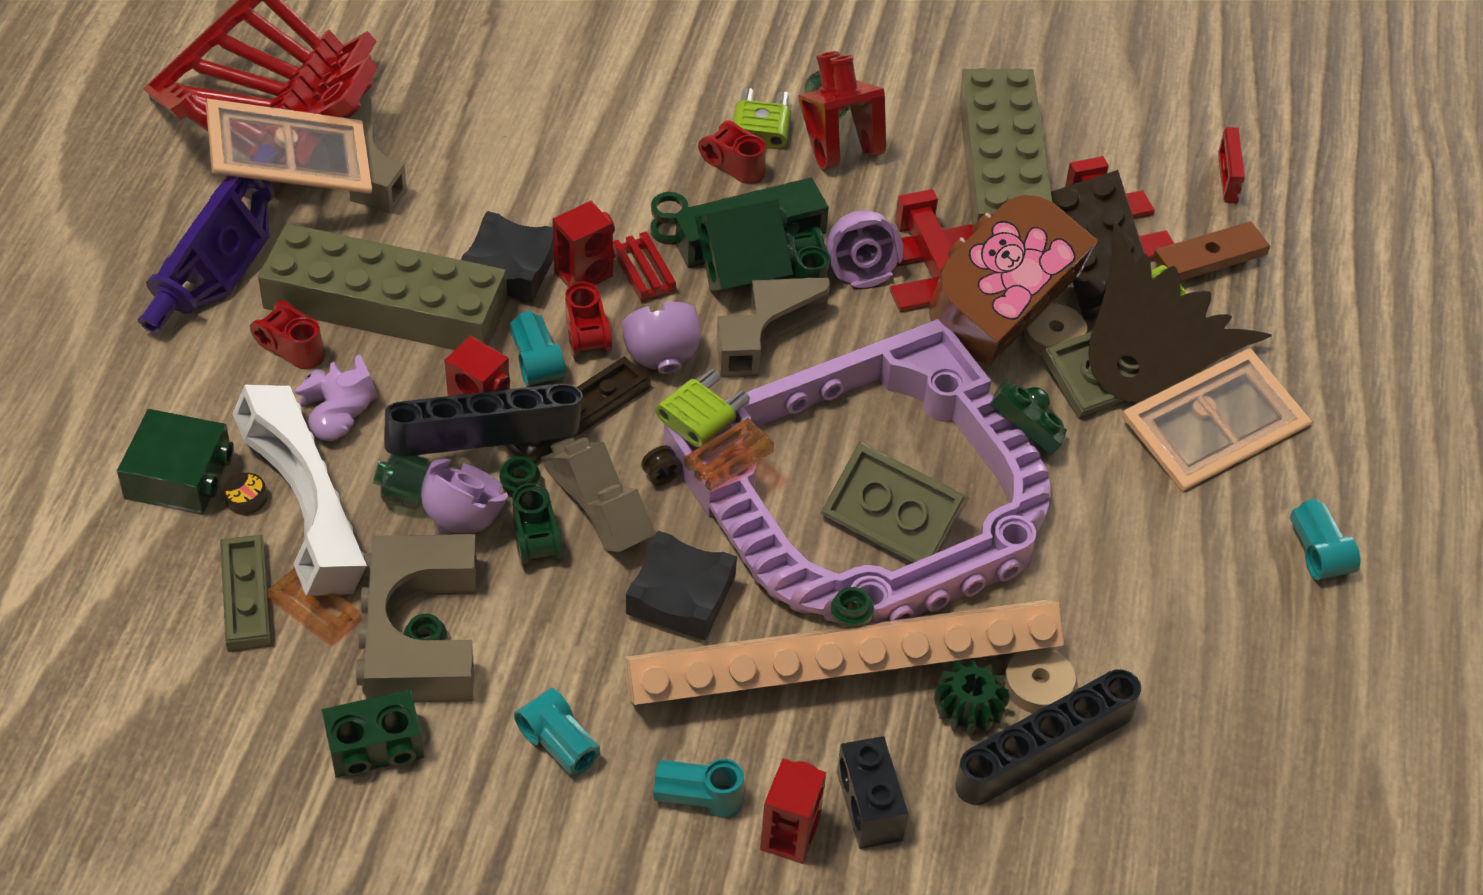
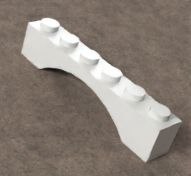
M244 385L232 413L245 444L260 453L281 473L297 497L303 514L304 539L293 565L306 596L353 594L367 567L364 553L360 551L353 534L352 524L347 520L340 504L339 494L334 490L327 474L326 463L321 460L315 446L313 433L309 431L303 418L301 405L296 401L290 386Z

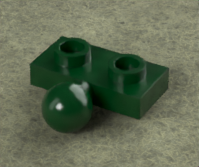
M1006 379L997 388L990 404L1052 455L1062 445L1067 429L1064 428L1061 419L1055 413L1049 411V395L1042 388L1030 387L1025 389L1017 384L1014 386Z

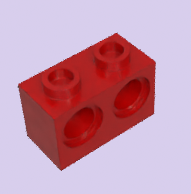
M592 200L553 218L554 272L568 287L576 282H589L596 285L613 277V259L615 258L613 249L614 222L607 212H602Z
M469 336L444 360L448 396L510 389L509 358L472 336Z
M782 758L764 803L760 850L800 864L804 863L821 819L827 772L817 769L808 762H794Z

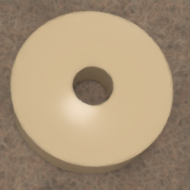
M1051 303L1026 328L1024 339L1034 352L1042 356L1045 348L1086 334L1087 325L1084 318L1073 308Z
M1049 648L1017 652L1008 663L1004 680L1006 682L1005 688L1009 690L1011 701L1019 708L1035 713L1073 692L1076 677L1071 663L1062 654ZM1034 678H1041L1046 682L1040 683L1035 681Z

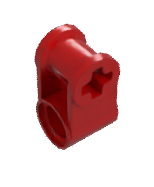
M730 120L724 121L719 125L716 133L712 136H704L699 141L698 148L703 159L710 165L718 167L735 177L739 182L753 184L765 177V141L742 129L735 122Z
M589 282L573 283L565 292L566 324L572 356H579L582 351L604 349L605 352L612 351L610 325L608 318L605 317L598 288Z
M278 301L273 306V311L262 320L257 319L250 324L251 334L260 346L274 352L297 368H315L324 360L325 351L318 322L296 310L286 301Z

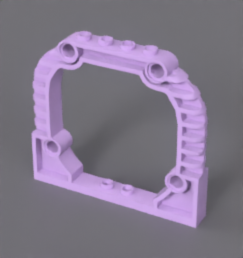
M938 319L745 392L749 394L750 402L735 413L736 419L700 448L693 446L664 424V445L672 447L676 453L675 457H678L683 464L680 475L708 517L715 516L717 523L727 534L730 543L736 548L743 563L749 568L756 582L761 584L775 600L789 604L792 610L801 614L823 615L825 621L835 622L831 616L832 600L839 591L848 587L863 589L869 595L874 604L873 618L867 623L871 624L914 618L928 611L936 612L944 608L951 601L963 596H974L984 587L1000 580L1009 581L1013 579L1019 572L1026 569L1031 562L1036 535L1046 517L1050 502L1051 487L1049 473L1040 458L1039 452L1034 446L1030 445L1027 436L1022 430L1018 429L1016 425L990 404L993 398L989 392L991 380L953 331L944 326ZM880 380L889 391L903 393L924 401L923 408L931 418L938 421L952 420L999 480L1009 503L988 514L983 523L981 535L893 572L880 566L864 565L838 574L809 562L788 541L755 492L757 461L755 456L747 450L750 444V430L791 413H799L805 408L822 401L833 400L843 393Z

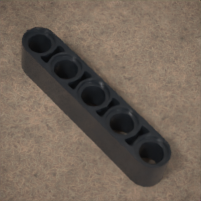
M552 384L395 402L385 409L384 448L392 455L409 457L572 437L580 429L582 392L573 385Z
M1124 669L1109 671L971 747L963 753L960 759L955 782L956 793L964 802L971 805L987 803L1127 724L1133 717L1141 693V683L1138 677ZM1044 735H1050V736H1053L1054 738H1049V737H1046V736H1044ZM1007 754H1014L1019 758H1013ZM971 774H978L984 778H976Z

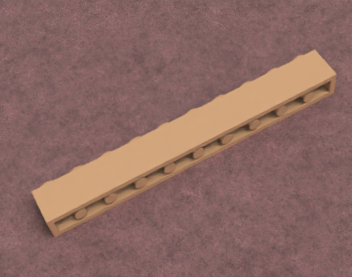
M1041 600L871 623L858 628L841 627L624 657L629 700L634 705L1064 646L1059 602Z

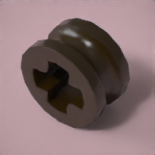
M667 445L659 446L644 456L641 467L648 474L652 484L657 486L667 484L680 474L683 464L678 457H675L676 453L672 447Z

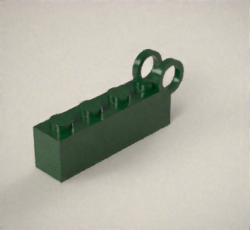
M812 177L688 207V201L683 195L676 192H663L656 195L651 202V213L654 217L651 222V235L659 243L667 245L676 244L687 268L704 264L695 216L778 199L779 206L784 208L787 216L785 232L788 231L791 235L811 232L813 227H820L822 234H825L827 231L829 206ZM674 201L680 204L682 209L678 213H662L657 207L662 202ZM662 223H676V234L664 235L657 230V227Z

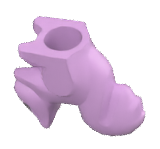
M360 354L354 358L353 370L342 373L338 365L332 362L330 363V372L328 374L320 369H315L295 389V393L302 396L299 400L300 405L325 400V402L313 409L308 420L309 430L321 441H335L346 435L349 428L354 424V418L361 414L370 402L378 398L371 376Z

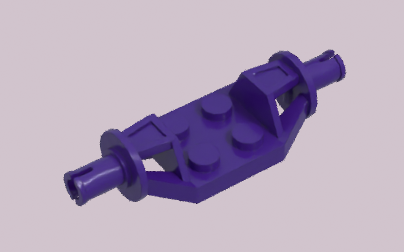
M261 145L251 162L276 166L280 163L281 156L272 147ZM226 175V179L212 193L209 201L179 241L174 251L167 256L158 274H152L146 281L147 288L154 296V299L138 318V322L142 324L141 326L153 334H159L174 310L184 314H191L196 307L231 294L270 238L268 202L274 197V189L268 181ZM243 196L251 199L250 211L242 201ZM188 281L198 287L189 292L182 285Z

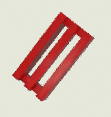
M1226 127L1223 131L1218 150L1223 200H1225V203L1238 204L1239 193H1241L1242 183L1245 180L1239 127Z
M647 231L639 233V239L636 240L633 235L626 237V243L621 244L619 239L613 241L615 257L640 301L676 291V281ZM641 249H643V251L645 252L647 258L649 259L651 265L653 266L663 285L660 284L658 278L656 277L654 271L649 265ZM631 252L651 289L646 288L627 253Z

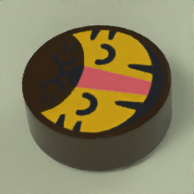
M240 473L234 475L224 485L223 492L226 505L233 512L250 514L261 509L266 503L267 491L265 482L256 474Z

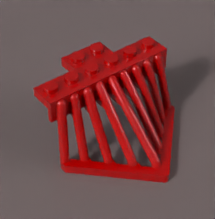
M237 0L144 87V90L154 101L178 119L182 120L187 117L206 131H208L207 99L349 118L360 108V98L373 85L371 79L378 66L372 61L370 52L377 41L366 31L343 45L330 30L324 32L322 37H320L282 0ZM263 1L313 50L309 52L253 9ZM244 20L303 65L295 67L231 37L227 33ZM219 45L231 53L289 79V81L282 83L203 60L202 57L212 47ZM193 69L200 74L275 95L276 97L265 99L182 85L176 81L186 72ZM229 122L231 146L233 149L252 161L260 146L267 145L275 149L278 155L281 156V161L276 166L287 167L285 149L278 147L274 142V136L278 128ZM294 131L298 137L296 146L293 148L295 168L307 169L311 163L309 160L311 153L317 150L323 143L322 134Z

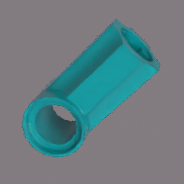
M533 311L519 313L518 317L510 322V332L518 350L519 366L525 385L532 386L565 378L566 368L561 348L557 343L553 344L542 315L534 314Z
M1318 499L1304 501L1299 507L1292 510L1290 520L1306 548L1305 561L1312 578L1321 580L1354 573L1360 569L1361 558L1356 542L1350 536H1342L1325 503H1320Z
M549 688L514 712L515 722L524 737L533 745L541 743L569 775L582 774L592 766L595 759L600 755V746L573 718L569 704L556 689Z
M717 759L709 765L660 760L657 763L655 773L654 801L703 806L715 816L731 817L737 814L745 803L744 771L738 763L730 759ZM721 786L731 787L728 790L717 789Z

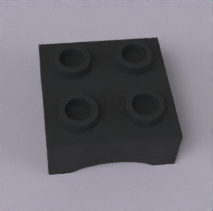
M486 211L473 244L463 254L461 260L506 269L507 296L533 302L554 260L553 227L524 226L514 223L498 213Z
M658 530L639 574L631 583L626 593V614L705 641L736 577L737 556L725 552L700 550L681 542L671 534Z

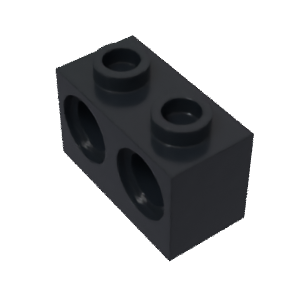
M881 736L840 744L837 775L859 849L903 841L908 811L885 737Z

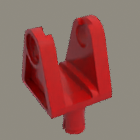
M837 51L818 54L816 59L818 60L822 86L819 90L798 95L817 164L822 170L833 168L840 164L838 112L844 111L845 105L850 106L864 154L869 152L871 156L884 154L886 151L884 88L856 80L853 56H840V53Z

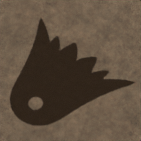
M1114 222L1109 276L1100 311L1091 333L1088 350L1089 363L1093 375L1110 394L1129 402H1142L1190 378L1222 357L1272 337V334L1256 330L1225 329L1232 318L1228 314L1206 317L1211 301V292L1195 291L1180 296V278L1175 266H1171L1156 277L1151 278L1152 271L1148 255L1144 253L1139 261L1135 263L1122 230ZM1130 356L1138 362L1139 372L1136 376L1126 377L1119 372L1117 362L1121 357Z

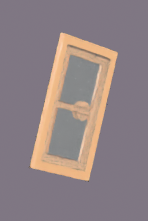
M207 99L206 112L212 174L371 194L372 184L362 120Z
M1251 348L1124 410L1121 414L1181 491H1185L1312 425L1310 418Z

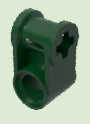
M813 227L811 232L791 235L786 231L787 244L792 246L795 255V265L792 266V279L829 278L830 255L825 246L820 227Z
M536 483L520 485L512 495L513 525L521 566L528 565L529 560L551 556H554L556 560L563 559L560 529L558 523L555 522L550 495L547 489Z

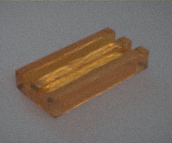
M746 418L684 457V466L689 471L693 469L695 477L699 481L705 480V487L712 491L774 452V442L749 418ZM748 434L752 435L737 445L733 444ZM723 450V454L719 455L707 464H703L704 461L708 460L709 458L713 457L714 455Z
M295 568L267 590L270 601L328 645L335 640L334 635L337 632L342 634L347 629V624L350 621L354 623L359 619V610L336 593L318 595V597L340 613L338 617L321 606L319 601L312 596H306L302 590L292 584L294 581H298L301 584ZM282 591H285L287 594H289L291 597H293L295 600H297L299 603H301L303 606H305L307 609H309L311 612L317 615L320 619L326 622L328 626Z

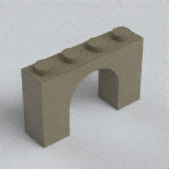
M475 534L372 536L371 553H364V560L367 565L364 571V578H370L369 587H362L361 610L362 613H367V623H359V648L365 649V659H357V686H365L366 699L411 689L414 702L473 701L474 656L472 640H417L401 634L390 622L396 611L403 604L416 597L429 594L476 593L477 551Z

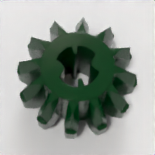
M974 658L968 664V667L956 661L951 667V671L943 670V673L940 675L938 687L934 693V701L939 706V719H951L952 731L959 726H964L969 736L975 731V727H979L988 733L993 723L1000 724L1001 720H1003L1010 694L1009 690L1004 688L1006 683L1004 675H992L993 669L991 664L982 669L977 667Z

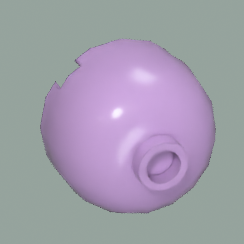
M870 210L853 211L841 217L831 228L826 240V248L830 255V265L836 277L841 281L844 280L851 283L853 287L857 288L874 287L887 281L893 275L891 271L896 267L897 262L900 264L903 258V242L895 226L882 214Z
M685 302L662 303L663 310L651 312L650 306H646L629 314L622 321L623 339L627 351L639 365L652 370H658L662 374H669L680 370L681 365L689 361L697 352L701 339V324L696 308Z
M450 459L434 460L424 477L421 498L427 515L436 523L435 527L446 535L459 533L473 534L482 532L495 521L507 500V492L502 495L500 494L503 485L486 472L469 464L463 463L461 470L449 467Z

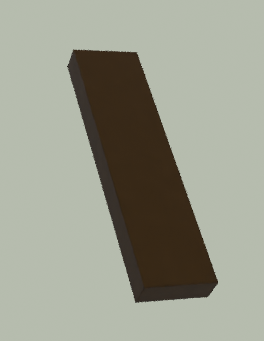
M624 356L577 386L583 396L581 421L578 433L572 437L574 438L650 388V378ZM568 438L505 446L515 456H524L537 463L541 460V457L553 452L552 445Z

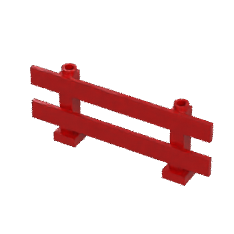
M1104 156L1070 162L1065 187L1108 173L1109 165ZM933 189L898 196L895 223L899 232L910 230L912 236L901 238L903 242V258L900 264L897 262L896 267L925 261L933 277L890 286V293L900 313L930 306L933 293L942 273L941 269L950 258L947 253L961 237L967 240L973 235L972 224L942 230L936 218L938 198ZM1144 190L1126 193L1134 219L1154 215L1155 209ZM1167 230L1139 236L1144 253L1148 255L1150 261H1154L1155 249L1175 244Z

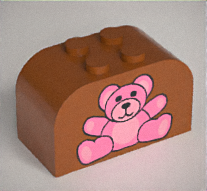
M1018 196L1005 202L993 215H990L988 212L985 213L974 225L972 230L975 233L967 240L961 237L947 253L950 258L941 269L942 273L930 302V320L938 319L944 326L953 331L983 371L1081 274L1098 241L1057 205L1039 196Z

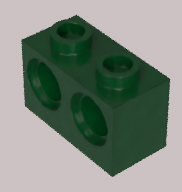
M411 689L322 709L335 778L346 775L359 776L372 769L390 765L403 766L411 763L413 760L424 758L422 734ZM396 730L403 731L398 734H390L391 732ZM351 740L358 741L354 744H345L346 742Z

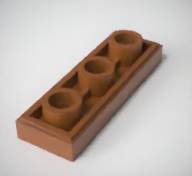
M1252 221L1155 249L1153 260L1158 267L1161 265L1167 268L1175 266L1178 270L1180 281L1268 255L1270 245Z

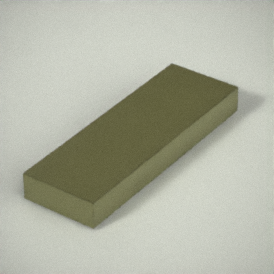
M263 534L220 539L227 651L271 646Z

